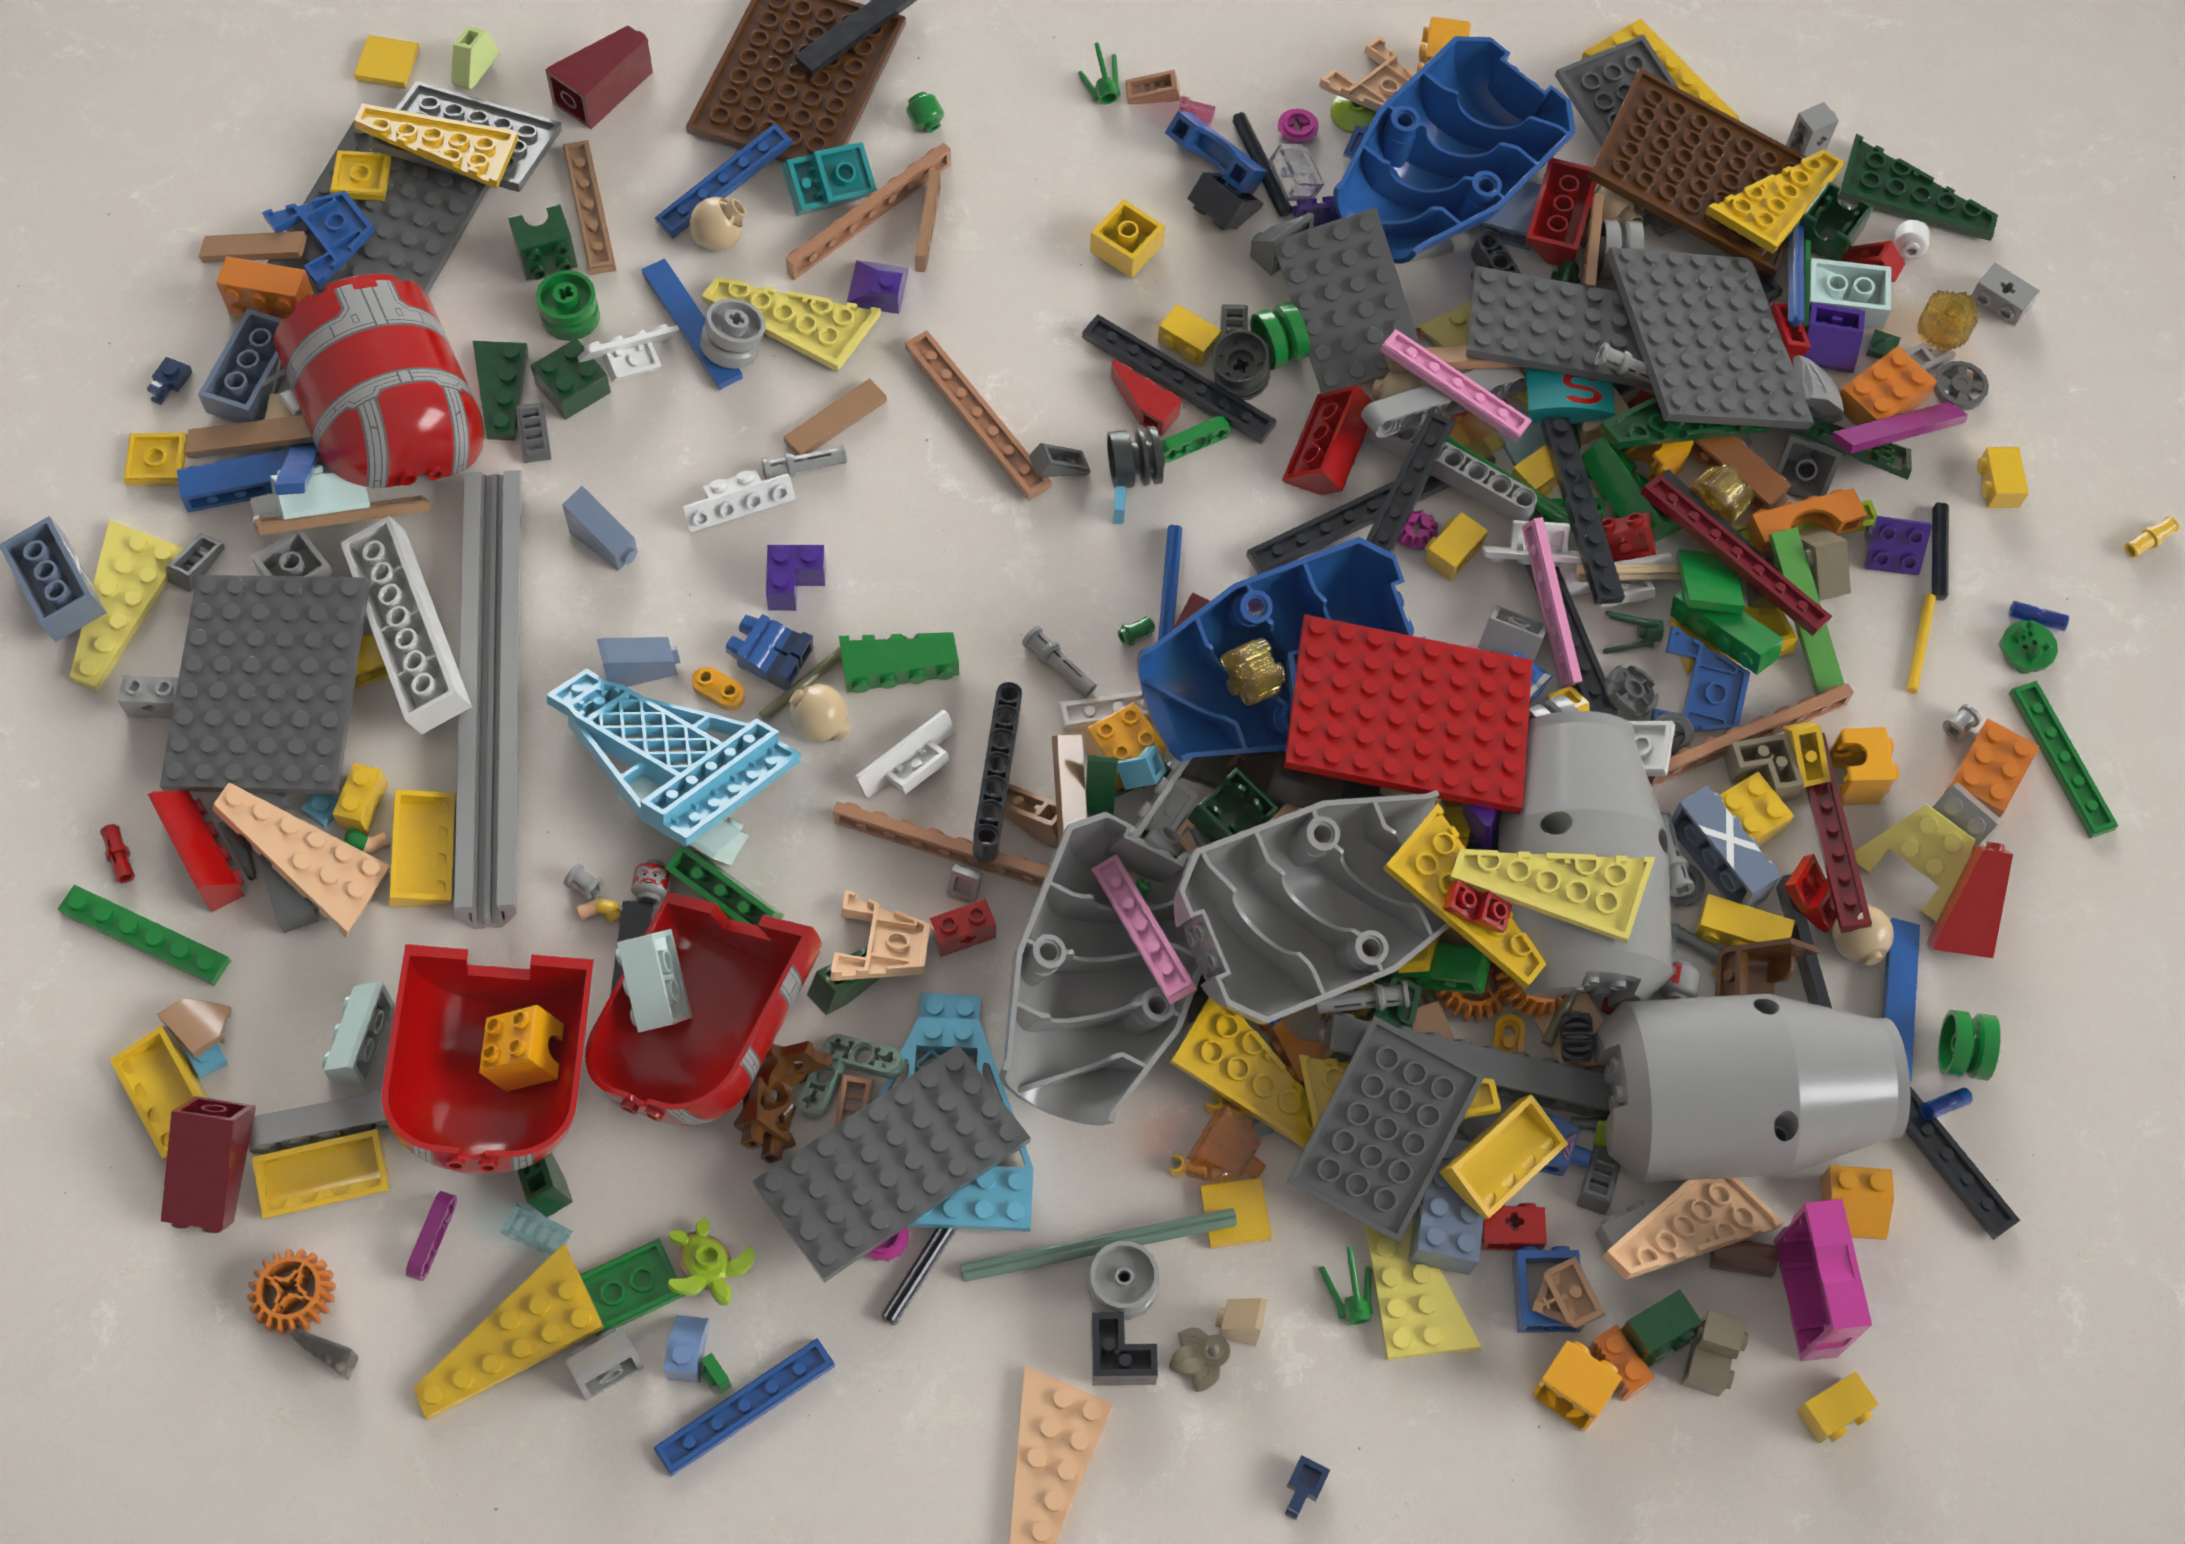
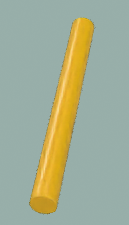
M1926 594L1924 597L1906 691L1911 694L1917 693L1936 600L1934 594Z

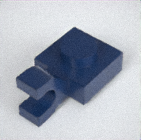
M165 357L152 375L153 382L147 387L148 392L153 393L151 401L162 405L170 390L179 392L192 374L190 365Z
M1303 1455L1300 1456L1286 1486L1295 1491L1285 1515L1297 1520L1306 1498L1316 1502L1330 1469Z

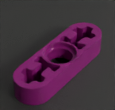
M439 1191L436 1195L406 1267L407 1277L419 1281H424L427 1277L457 1204L456 1195L444 1191Z

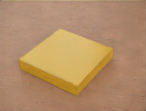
M368 35L354 72L355 80L406 89L420 50L419 44L417 42Z
M337 150L330 194L346 191L351 199L385 201L391 169V155Z
M130 433L124 483L126 485H179L177 470L185 468L186 454L184 451L187 434Z
M1261 1178L1200 1186L1204 1214L1233 1208L1237 1217L1236 1226L1207 1232L1210 1249L1271 1241L1272 1234Z

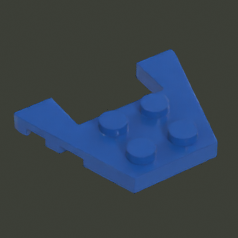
M346 191L311 199L312 203L300 206L294 203L286 205L284 210L273 212L270 209L262 212L264 219L274 232H283L302 222L326 252L324 255L304 265L306 273L318 288L322 287L375 233L373 225Z
M1671 627L1665 653L1694 660L1682 715L1690 720L1694 732L1726 730L1739 726L1751 672L1722 654H1717L1704 646V643L1686 635L1678 627ZM1653 709L1650 721H1654L1657 715L1665 714L1668 711Z

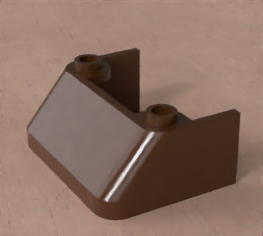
M1791 937L1727 946L1719 952L1716 959L1715 996L1774 995V983L1784 982L1792 976L1795 968V957L1820 954V947Z

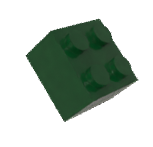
M577 338L531 364L535 384L565 420L611 393L607 374L595 359L579 362L577 357L585 349Z
M1679 1289L1629 1319L1621 1328V1331L1648 1368H1651L1662 1361L1664 1355L1669 1353L1671 1348L1674 1352H1677L1690 1343L1689 1340L1697 1335L1695 1330L1702 1321Z

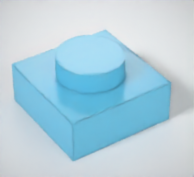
M313 794L301 807L303 814L326 829L335 819L333 811L338 798L332 794Z
M218 1044L208 1049L196 1059L184 1049L199 1079L228 1065Z

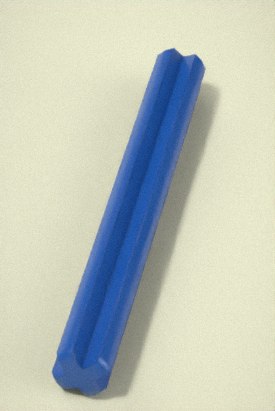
M1799 223L1788 235V323L1793 324V327H1798L1799 324L1804 323V226L1799 225Z
M1172 524L1167 529L1158 641L1171 632L1175 624L1183 529L1180 525Z

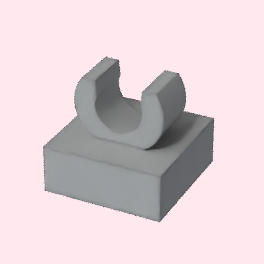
M955 864L951 870L946 894L974 903L978 897L983 873L979 870L968 869L965 865L959 866Z

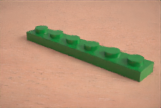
M75 884L57 909L68 918L213 986L216 985L231 962L228 956Z

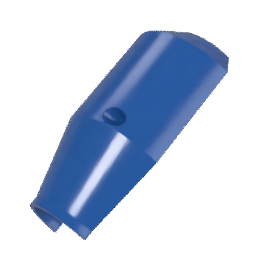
M1454 36L1377 110L1342 180L1334 187L1333 201L1339 219L1374 207L1377 208L1395 264L1407 263L1417 254L1491 219L1576 133L1571 100L1552 85L1544 91L1536 82L1526 77L1516 66L1511 65L1507 61L1510 52L1491 37Z
M1357 537L1236 582L1154 645L1140 650L1137 656V671L1141 691L1152 722L1169 752L1177 760L1183 762L1194 757L1286 750L1289 728L1288 717L1290 719L1291 712L1290 691L1277 682L1275 678L1281 677L1288 681L1286 656L1288 652L1298 650L1304 614L1413 636V624L1409 618H1406L1403 609L1404 599L1395 588V585L1405 582L1395 554L1361 537Z

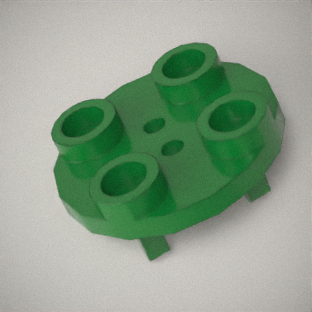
M2033 620L2013 623L2005 630L1999 641V647L2005 659L2021 674L2045 670L2054 662L2058 654V645L2054 635L2045 626Z

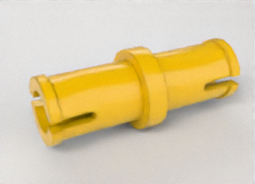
M2167 516L2155 526L2146 527L2141 535L2125 544V551L2130 557L2137 558L2151 547H2158L2163 539L2179 530L2177 520L2172 516Z

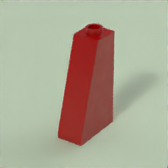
M1986 842V846H1975L1928 937L1927 944L1932 949L1994 959L2013 853L2004 849V844Z

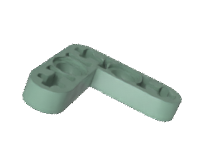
M841 1034L832 1035L825 1040L820 1050L821 1053L833 1055L832 1062L828 1068L809 1074L799 1095L798 1107L809 1119L820 1118L827 1112L841 1082L842 1074L845 1073L847 1068L886 1079H894L899 1077L905 1070V1060L898 1050L892 1047ZM842 1046L849 1054L847 1055L846 1052L837 1050L834 1054L833 1050L839 1049ZM862 1051H871L870 1058L867 1061L857 1062V1057ZM893 1059L896 1061L895 1064H889L888 1067H886L882 1062L884 1061L890 1063L893 1061ZM831 1070L833 1074L830 1080L820 1083L819 1076L821 1073ZM816 1099L818 1100L817 1105L812 1104L810 1107L808 1106L810 1102L813 1103Z

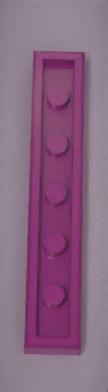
M1950 402L1835 431L1831 440L1851 454L1963 424L1966 422L1968 414Z

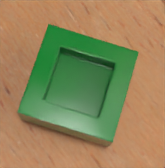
M712 1352L701 1359L704 1370L700 1373L710 1388L716 1385L720 1393H723L732 1386L729 1377Z

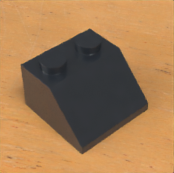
M1203 172L1187 199L1194 204L1193 208L1202 215H1209L1216 227L1222 230L1238 229L1262 208L1264 204L1251 193H1240L1221 178V173Z

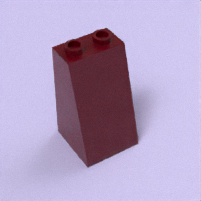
M627 25L549 66L545 71L552 103L588 128L592 129L653 73L646 35Z
M194 1096L171 1111L161 1222L171 1223V1226L175 1228L200 1227L202 1231L207 1233H219L234 1222L256 1105Z

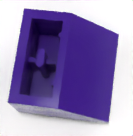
M1812 302L1809 308V326L1806 331L1811 348L1803 357L1810 359L1821 368L1853 373L1864 334L1865 311Z

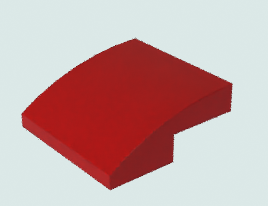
M1815 855L1803 856L1785 884V888L1795 905L1812 924L1824 933L1830 932L1837 916L1828 878H1825Z

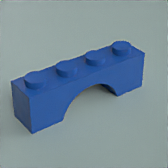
M1177 111L1165 131V134L1180 146L1200 155L1213 164L1221 172V178L1240 193L1254 194L1267 174L1264 168L1192 112Z

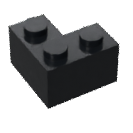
M1124 1312L1092 1313V1386L1156 1385L1158 1378L1157 1344H1125Z

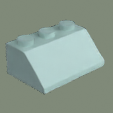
M316 465L307 490L302 494L277 495L274 484L280 470L277 471V475L270 476L275 509L284 520L370 507L369 498L364 486L346 481L329 468H323V465Z
M664 930L617 942L616 958L619 965L623 967L625 976L623 987L626 995L630 997L632 1005L630 1017L633 1025L637 1026L638 1033L673 1025L692 1018L672 930Z
M377 981L354 986L351 996L348 995L345 998L343 1018L341 1023H337L334 1028V1043L331 1051L326 1052L322 1063L323 1071L330 1081L363 1089L366 1088L395 1006L382 982Z

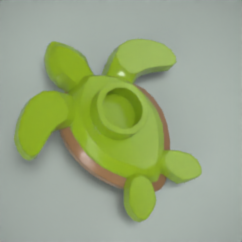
M705 1217L696 1223V1232L686 1234L682 1230H671L669 1232V1239L674 1244L680 1246L679 1265L686 1278L670 1279L668 1281L669 1289L672 1292L687 1296L696 1295L703 1289L710 1290L712 1297L719 1305H728L732 1292L726 1280L729 1277L742 1276L750 1270L755 1260L753 1248L747 1247L738 1257L731 1260L727 1247L717 1238L708 1235L710 1222Z

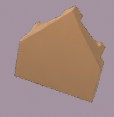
M183 998L168 1006L157 1015L166 1028L196 1059L218 1042L225 1043V1029L232 1009L231 1006Z
M1576 1256L1547 1269L1532 1311L1573 1328H1579L1605 1316Z

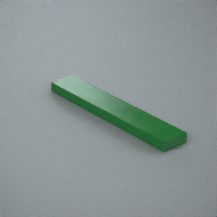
M2034 681L2012 688L2009 695L2037 745L2040 746L2039 748L2089 838L2091 839L2116 830L2119 825L2038 682Z

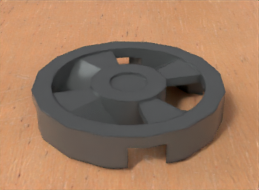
M1951 361L1943 365L1936 373L1935 379L1937 383L1934 387V392L1942 403L1950 402L1961 410H1972L1978 407L1988 394L1989 383L1986 375L1972 363ZM1967 369L1973 371V379L1965 375ZM1971 389L1982 392L1974 400L1968 395ZM1952 394L1953 396H1955V397H1957V398L1954 399V398H1952V397L1949 396V395Z
M1619 665L1606 676L1604 682L1605 694L1610 703L1621 713L1630 717L1640 718L1649 714L1657 706L1659 696L1658 693L1654 695L1652 689L1655 683L1645 671L1632 665L1628 668H1623L1622 665ZM1639 699L1646 706L1642 711H1636L1637 709L1634 706V703Z

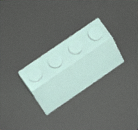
M645 776L639 777L629 785L641 801L662 787ZM619 794L617 799L627 804L621 794ZM728 816L727 820L723 819L690 845L714 860L731 865L749 835L741 830L744 826L743 824Z

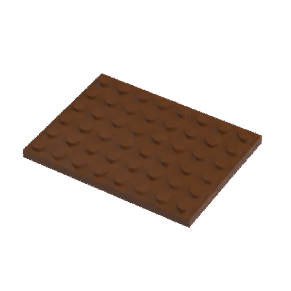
M751 0L686 124V132L742 149L775 123L792 139L793 143L792 146L775 158V160L781 162L811 155L814 151L847 145L906 25V17L902 15L895 16L814 76H811L795 62V55L865 4L851 0Z
M1639 68L1587 178L1734 257L1749 259L1756 269L1774 277L1788 248V236L1772 254L1705 214L1709 205L1713 203L1719 204L1724 201L1725 197L1731 194L1735 196L1743 192L1744 188L1772 174L1775 176L1780 174L1788 166L1794 167L1800 164L1801 160L1806 158V156L1648 71Z

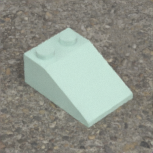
M1811 258L1809 304L1811 305L1814 302L1865 311L1864 327L1883 329L1891 311V267Z

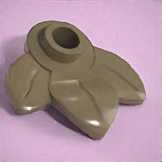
M1190 1327L1178 1333L1183 1347L1173 1354L1169 1368L1180 1374H1192L1194 1390L1202 1392L1209 1389L1219 1380L1220 1366L1224 1365L1230 1357V1345L1222 1336L1208 1335L1200 1328ZM1212 1345H1218L1219 1353L1216 1356L1209 1355V1348Z

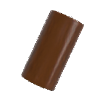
M1744 1240L1711 1251L1709 1268L1772 1278L1778 1263L1777 1245Z

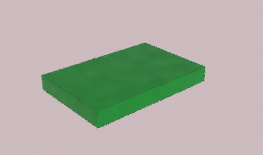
M1678 549L1676 559L1687 607L1743 614L1745 603L1738 574L1712 553Z
M660 1238L580 1274L605 1328L596 1333V1337L685 1296L672 1292L668 1287V1281L677 1278Z

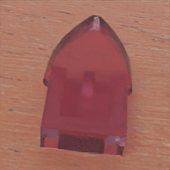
M1182 95L1179 111L1192 112L1208 126H1211L1216 106L1192 101L1191 97Z

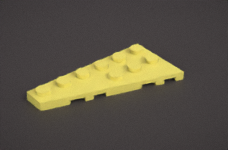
M717 276L701 295L702 302L710 306L721 299L728 298L744 300L754 305L765 319L764 334L836 372L840 370L881 316L880 308L871 307V310L857 307L855 303L847 302L844 305L831 302L829 298L793 291H789V293L775 291V288L768 286L762 289L749 286L747 282Z
M1460 849L1449 880H1459L1475 890L1483 893L1490 891L1503 900L1627 943L1655 857L1627 858V856L1620 855L1615 857H1596L1595 854H1530V852L1518 851V853H1499L1498 850Z

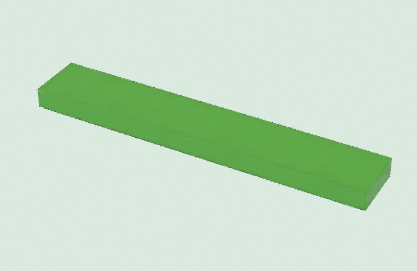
M1798 528L1769 534L1768 537L1778 571L1821 606ZM1794 622L1815 694H1822L1824 690L1833 685H1837V687L1845 685L1827 624L1814 636H1811Z

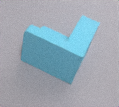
M1157 745L1146 747L1137 758L1121 760L1117 763V770L1125 790L1154 785L1166 772Z

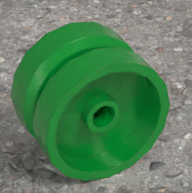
M563 270L545 277L538 285L536 292L537 305L542 325L548 334L559 340L572 341L575 338L582 339L591 334L598 326L600 319L599 306L594 284L587 276L578 271Z
M1287 301L1276 305L1272 312L1265 309L1251 316V332L1261 337L1268 347L1270 370L1285 366L1288 360L1297 362L1309 356L1310 341L1307 328L1301 314L1293 303Z
M1949 1010L1945 1015L1939 1035L1938 1064L1943 1075L1961 1077L1966 1072L1971 1079L1988 1081L1993 1076L1999 1058L2001 1030L1998 1018L1994 1015L1977 1013L1972 1019L1969 1012Z

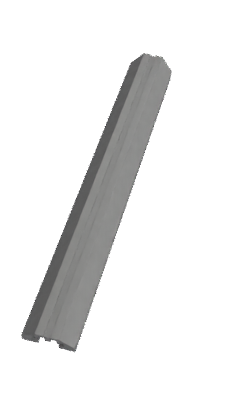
M521 470L503 471V475L492 474L487 476L481 472L464 473L459 673L472 707L458 715L454 910L456 918L475 929L503 927L517 914Z

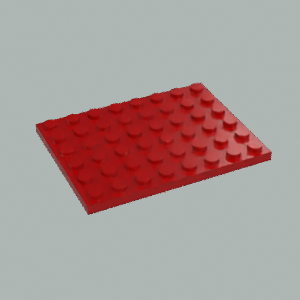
M1304 614L1301 623L1284 768L1414 794H1427L1438 790L1439 796L1437 798L1520 814L1523 808L1533 660Z

